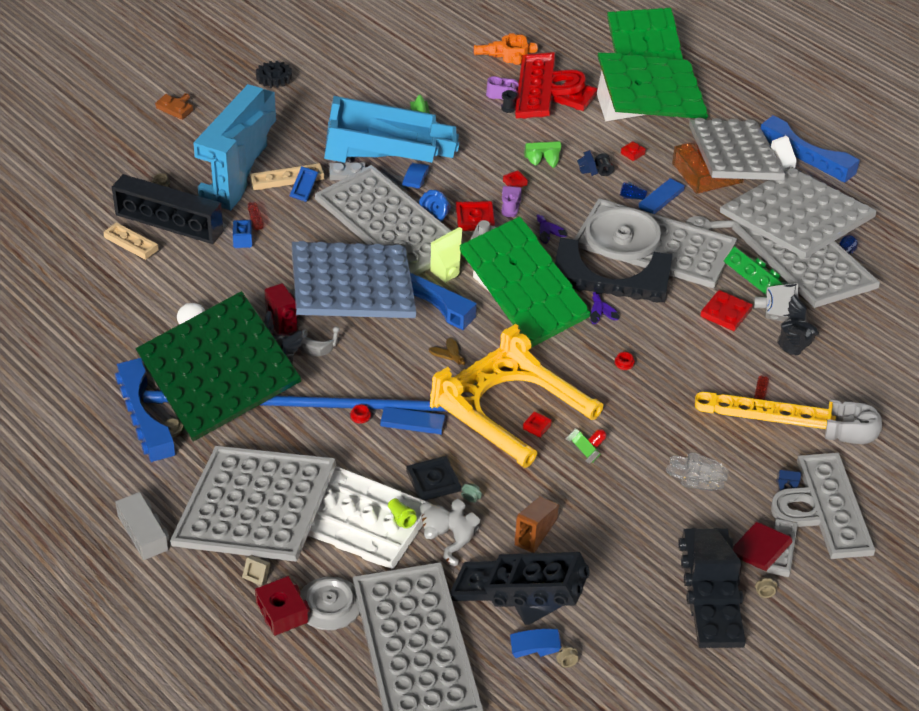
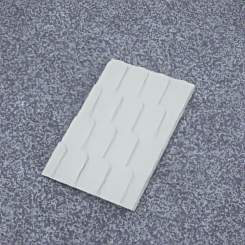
M336 466L308 536L333 544L341 550L362 556L367 561L394 569L407 550L408 545L411 544L417 535L418 530L423 526L420 505L429 502ZM397 498L415 511L417 520L412 527L405 529L397 525L393 514L388 508L390 500Z

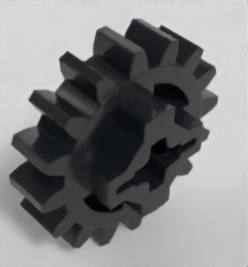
M264 62L263 66L259 65L258 69H256V80L259 81V84L263 83L264 87L268 85L270 88L273 86L279 88V85L285 86V83H290V80H292V68H289V65H285V62Z

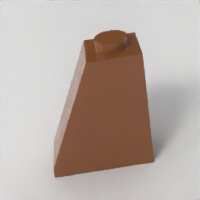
M539 496L522 510L516 519L515 546L535 553L558 519L559 504Z

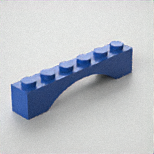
M774 115L761 124V130L768 143L772 144L773 140L787 136L796 158L845 183L857 174L860 160L846 152L825 150L805 142L791 130L786 121Z
M410 273L413 295L433 304L443 314L447 323L464 330L476 318L477 303Z
M141 358L118 363V372L115 373L116 382L118 385H122L120 386L122 398H127L125 400L128 412H132L130 417L133 426H137L136 434L138 440L143 441L141 443L143 454H148L150 462L175 456L174 441L168 427L151 418L141 405L143 393L148 386L146 370Z

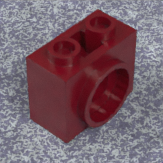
M283 283L266 288V314L267 311L272 312L274 330L277 334H289L297 331L298 315H296L295 298L291 292L286 289Z
M289 576L255 588L256 604L274 636L308 623V613L310 612L306 599L302 600L298 585L296 583L293 584Z

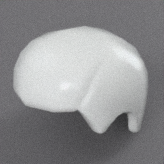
M186 303L179 309L177 321L181 324L204 312L205 309L197 303Z

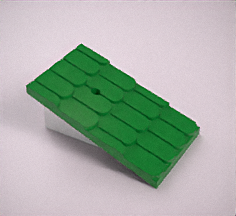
M671 8L607 12L614 53L683 60Z
M598 53L597 57L602 71L597 96L605 121L642 115L708 118L707 109L690 61L643 57L641 55H622V53Z
M520 216L460 245L461 253L474 270L473 277L491 293L511 323L518 325L519 334H524L529 338L531 348L590 317L587 305L574 291L571 283L554 264L551 256L539 243L536 235Z

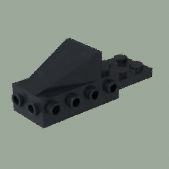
M684 529L682 538L678 540L679 551H682L681 567L685 570L684 586H687L686 600L687 604H690L691 616H694L698 648H745L746 640L739 604L743 603V592L738 588L740 584L739 571L741 561L733 551V538L729 537L728 529Z
M580 552L499 554L496 561L464 562L450 591L452 601H492L495 607L515 606L524 624L530 625L562 606H576L583 592L586 579L589 577L590 570Z

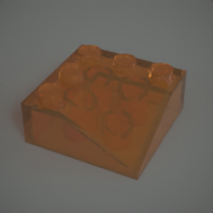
M687 143L674 146L672 164L696 194L743 183L744 179L712 178L697 144Z

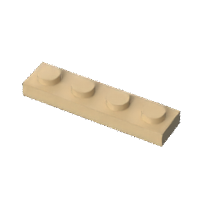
M320 163L303 166L318 172L315 181L324 180V173ZM301 166L250 174V180L253 190L292 185L296 181Z

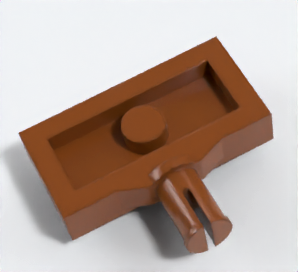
M186 93L180 98L165 94L155 103L157 109L181 120L193 111V106L186 103L190 99L189 94Z

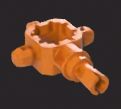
M509 33L502 37V41H493L488 43V45H474V56L489 55L493 56V58L502 57L503 61L519 65L522 62V55H527L528 52L529 54L536 53L538 46L536 43L528 44L526 37L523 35Z

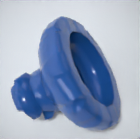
M438 190L425 192L419 200V205L440 222L443 221L451 210V205L447 198Z

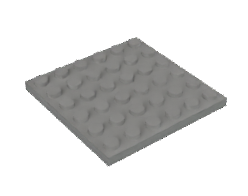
M792 167L784 171V180H768L720 208V213L804 259L876 216L875 209Z
M215 446L170 539L171 545L173 547L246 556L252 555L255 557L297 562L337 465L336 459Z

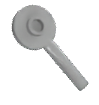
M693 216L686 221V224L711 230V228H732L733 223L736 221L710 222L705 217Z

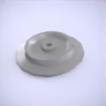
M339 577L315 579L305 585L300 592V597L302 600L306 599L310 608L307 624L317 629L337 630L344 628L354 622L360 614L354 585Z

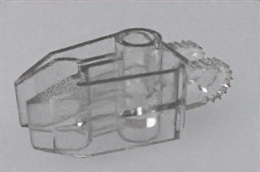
M690 453L687 458L672 456L669 461L670 464L666 468L667 474L680 478L681 484L684 487L707 491L724 488V481H727L728 470L719 462L697 453Z

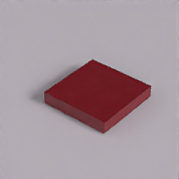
M755 522L733 546V551L740 560L767 571L793 541L790 536Z

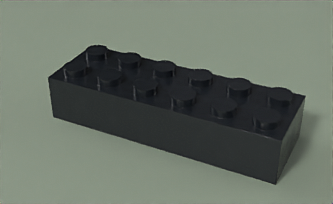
M122 174L112 186L116 216L210 244H214L224 231L220 202Z

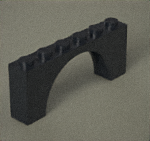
M560 237L555 265L571 283L573 289L592 291L597 294H612L616 297H631L636 300H651L655 303H665L673 254L654 252L651 261L640 273L625 279H608L595 274L583 263L578 249L579 240Z

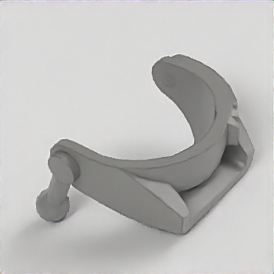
M337 326L333 328V339L329 341L309 339L307 337L308 331L302 330L303 340L299 348L302 353L310 356L326 355L332 351L334 346L336 347L338 342L337 335L340 329Z

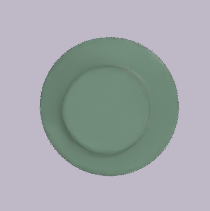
M472 483L463 485L461 495L467 501L475 503L482 497L480 488Z

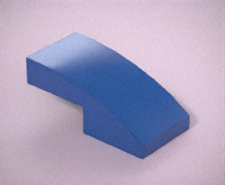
M412 163L405 174L402 186L420 189L424 184V177L429 172V165Z
M535 629L510 634L512 654L515 658L536 652L542 657L556 653L562 648L558 629Z

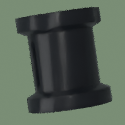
M506 90L502 93L503 104L501 105V110L503 112L512 113L515 111L516 92Z
M606 153L597 155L594 161L596 166L599 167V174L601 176L611 175L614 167L610 163L609 155Z

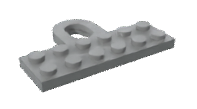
M839 453L798 456L797 464L805 488L784 489L774 495L771 512L775 519L798 523L797 527L819 525L831 559L874 556V545ZM790 502H806L812 506L813 510L810 512L792 510L787 504Z

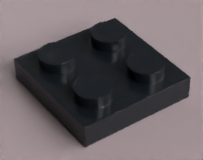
M447 456L406 466V472L418 498L426 501L461 491V484Z

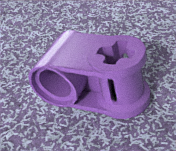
M496 76L489 77L487 80L486 96L491 99H502V93L506 90H512L518 94L519 83L515 79L499 78Z
M503 186V205L501 210L503 216L514 217L517 215L519 203L521 202L522 187Z

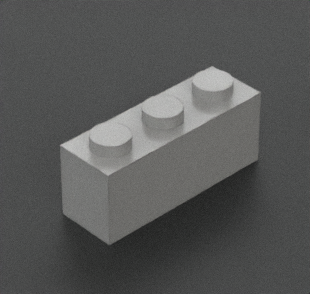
M138 492L115 501L117 515L143 560L168 551L167 541L170 540L168 532L165 528L162 529L160 527L159 517L156 513L153 514L151 512L152 507L148 499H144L141 493Z

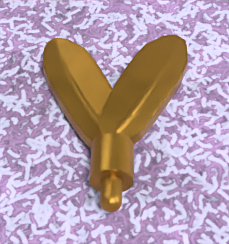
M452 338L446 340L447 350L438 347H430L428 350L434 356L454 360L459 365H465L464 358L459 355L457 343Z

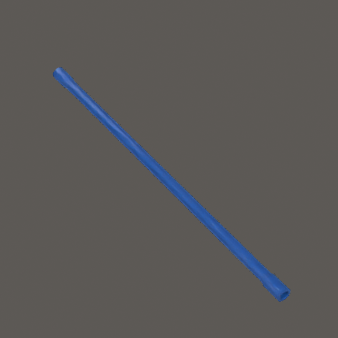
M144 391V403L168 402L161 391ZM275 396L260 404V406L351 409L356 405L362 404L367 406L368 409L384 410V407L412 411L448 412L441 406L431 408L430 401Z

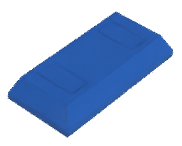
M301 166L289 196L307 202L318 172Z

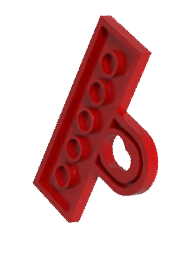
M555 52L522 55L515 109L516 119L550 116L552 96L571 95L583 90L586 86L584 73L578 70L554 71ZM573 80L562 85L555 84L558 81Z

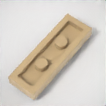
M117 222L103 232L104 238L145 260L158 251V244Z

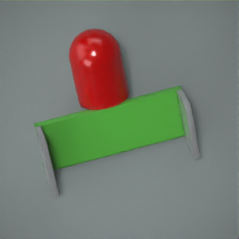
M575 428L567 436L566 440L569 442L572 440L587 457L586 462L590 464L600 456V452L596 448L606 439V432L598 429L587 439Z

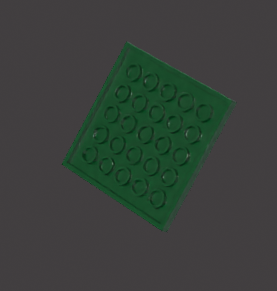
M242 291L135 348L193 442L301 382V377Z

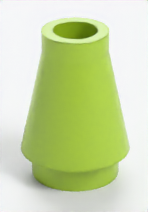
M397 498L389 501L388 508L393 514L397 525L405 529L412 527L417 520L415 511Z

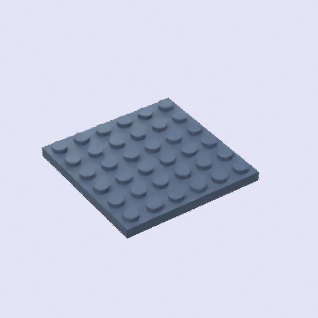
M292 242L296 315L416 318V307L405 246L397 244H344L341 242Z

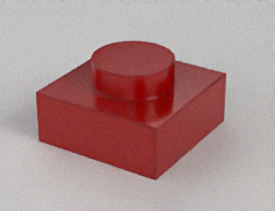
M634 141L621 148V154L632 161L645 155L646 151L644 147Z
M518 170L503 176V182L507 186H527L528 180Z
M534 411L523 423V430L541 438L551 426L552 420Z

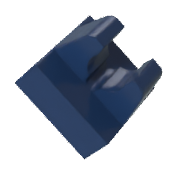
M591 151L583 152L584 156L577 160L581 174L591 173V176L598 174Z
M779 470L776 479L779 491L784 490V485L787 483L791 488H797L801 480V472Z

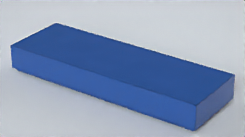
M670 178L639 202L638 208L655 214L683 192L685 185Z
M384 407L380 426L442 435L445 415Z

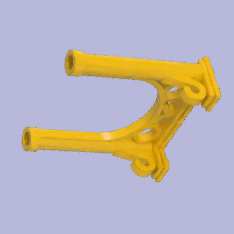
M514 324L502 332L500 348L490 352L486 357L476 361L456 376L451 377L452 373L449 367L436 372L432 378L430 407L438 408L441 406L515 458L522 467L527 468L534 462L537 450L518 439L483 413L479 401L489 388L506 381L521 380L533 382L544 387L590 420H595L603 410V403L597 399L590 398L542 366L528 351L531 349L529 338L524 334H519L518 325ZM502 367H510L513 371L505 372L500 369ZM464 392H470L474 396L462 397L461 394Z

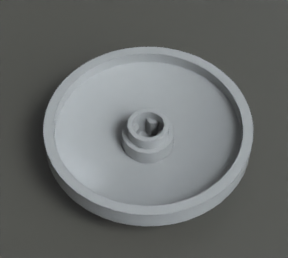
M612 207L601 210L590 217L586 224L585 236L590 247L605 257L616 260H636L650 255L657 249L660 243L661 230L658 223L645 212L628 207Z

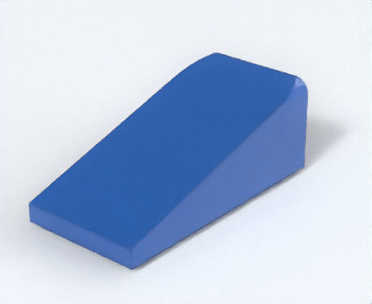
M252 220L233 221L234 248L252 247Z

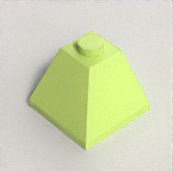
M460 227L431 242L430 271L445 283L460 274V245L462 244V228Z

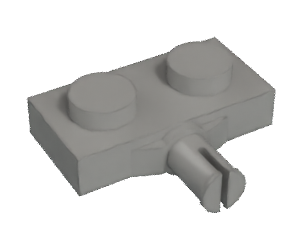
M348 157L345 163H329L330 180L345 179L364 169L365 162L351 163V157Z

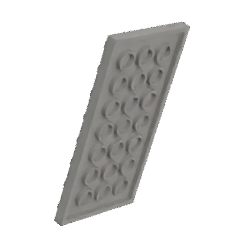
M703 118L690 119L689 127L712 178L784 180L785 173L758 122L755 120L739 121L737 119H729V121H722L718 118L712 120H705Z
M372 165L315 193V200L367 245L397 244L405 246L409 271L415 275H419L431 268V242L451 232L450 229Z
M599 198L574 240H579L578 248L597 253L586 240L585 232L588 220L601 210L627 206ZM645 212L658 223L661 230L660 243L654 252L673 254L669 276L714 289L726 266V263L723 261L736 245L737 238ZM653 253L636 260L620 261L646 268L652 259Z
M738 222L733 223L732 229L776 270L781 277L789 284L798 283V293L814 308L879 288L880 282L835 241L804 259Z
M441 562L353 577L355 594L383 711H483Z

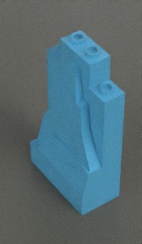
M247 84L194 141L195 158L211 162L213 183L211 185L202 182L199 184L198 195L200 197L220 202L221 208L230 211L240 201L248 185L247 177L253 163L267 147V134L276 121L275 92Z
M333 96L324 159L345 163L347 157L398 156L432 163L433 157H437V155L453 158L454 152H458L459 134L456 133V126L436 122V115Z

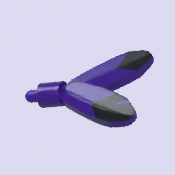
M536 215L537 221L540 224V240L544 244L549 242L550 233L558 237L567 236V232L563 228L547 222L542 215Z
M593 292L592 299L594 304L590 315L591 323L597 324L602 313L612 320H619L618 312L602 302L599 294Z

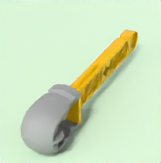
M700 392L695 396V408L699 411L714 413L715 411L722 415L826 429L825 439L827 440L838 438L841 442L868 444L877 439L882 430L881 415L874 407L862 403L844 402L842 404L838 400H830L829 409L724 394L717 395V393ZM700 400H707V401H709V403H707V404H702V403H700L699 401H700ZM720 403H728L729 406L723 407V406H720L719 404H720ZM745 405L748 406L749 409L744 410L741 409L740 406ZM787 411V412H789V413H791V414H790V415H783V414H781V412ZM808 414L811 418H803L801 415Z

